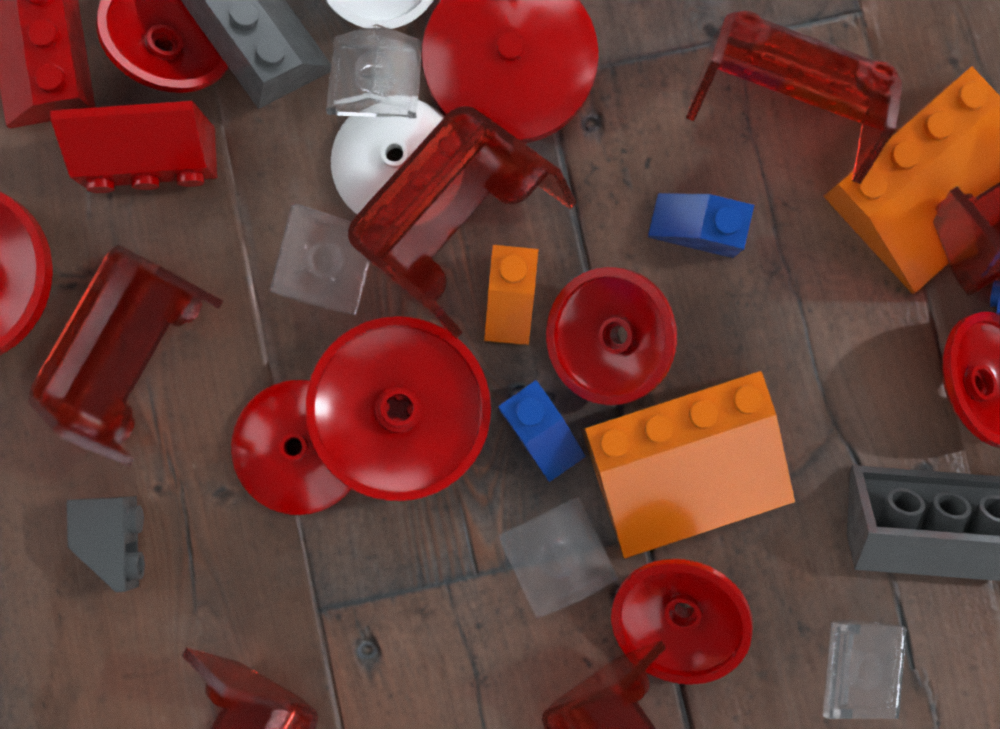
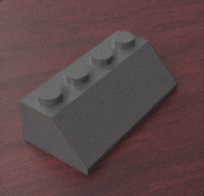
M181 0L258 109L332 72V64L286 0Z
M852 465L849 480L847 539L854 569L1000 581V476Z

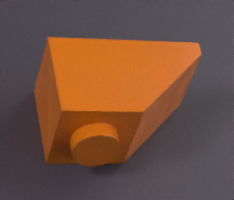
M502 245L492 246L484 342L529 346L539 249Z

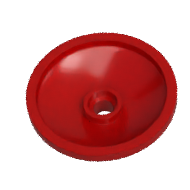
M181 0L100 1L96 16V30L99 42L111 62L134 81L160 91L187 93L211 86L222 78L229 69Z
M603 267L580 274L561 290L549 312L546 327V343L551 363L557 375L572 392L593 403L621 405L646 396L665 378L676 352L677 328L671 306L653 282L632 270L618 267ZM620 327H623L627 332V339L624 343L617 336Z
M978 312L962 318L950 331L943 351L942 377L947 398L961 423L979 440L990 446L1000 448V315L994 312Z
M310 380L284 381L261 391L242 410L232 434V462L242 486L260 504L284 514L306 515L323 511L341 501L352 490L330 473L319 459L312 445L305 414L306 394ZM292 438L299 439L302 444V450L296 456H292L287 451V443Z
M664 559L638 568L620 585L611 610L613 633L624 654L646 673L672 683L687 685L703 684L726 676L743 661L752 640V613L740 589L718 570L696 561ZM679 603H685L692 607L685 608L680 606Z

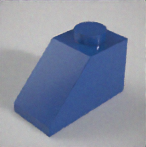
M658 193L647 237L734 258L745 248L754 205L712 194Z
M537 380L498 406V410L548 482L586 457L565 420Z

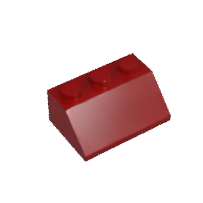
M0 0V91L5 123L9 129L50 122V111L96 107L78 0Z
M193 101L50 111V120L69 177L85 187L88 192L110 193L115 191V186L131 185L133 189L153 190L159 188V183L175 181L179 186L196 187L203 185L204 179H217L215 127Z

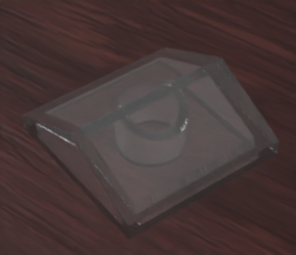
M379 24L335 36L326 104L327 115L417 119L422 40Z
M292 203L269 292L304 304L357 315L378 229Z
M579 497L498 535L499 541L537 619L578 603L618 580Z
M858 620L831 622L823 717L829 719H899L907 627Z

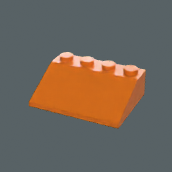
M973 66L950 83L823 196L911 294L921 289L1000 218V95Z
M762 371L581 429L624 559L795 502L777 414Z

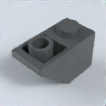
M137 496L67 500L68 548L115 592H126L139 587V580L144 576L145 559L143 553L138 552V533H141L143 530L144 514L142 507L137 505Z

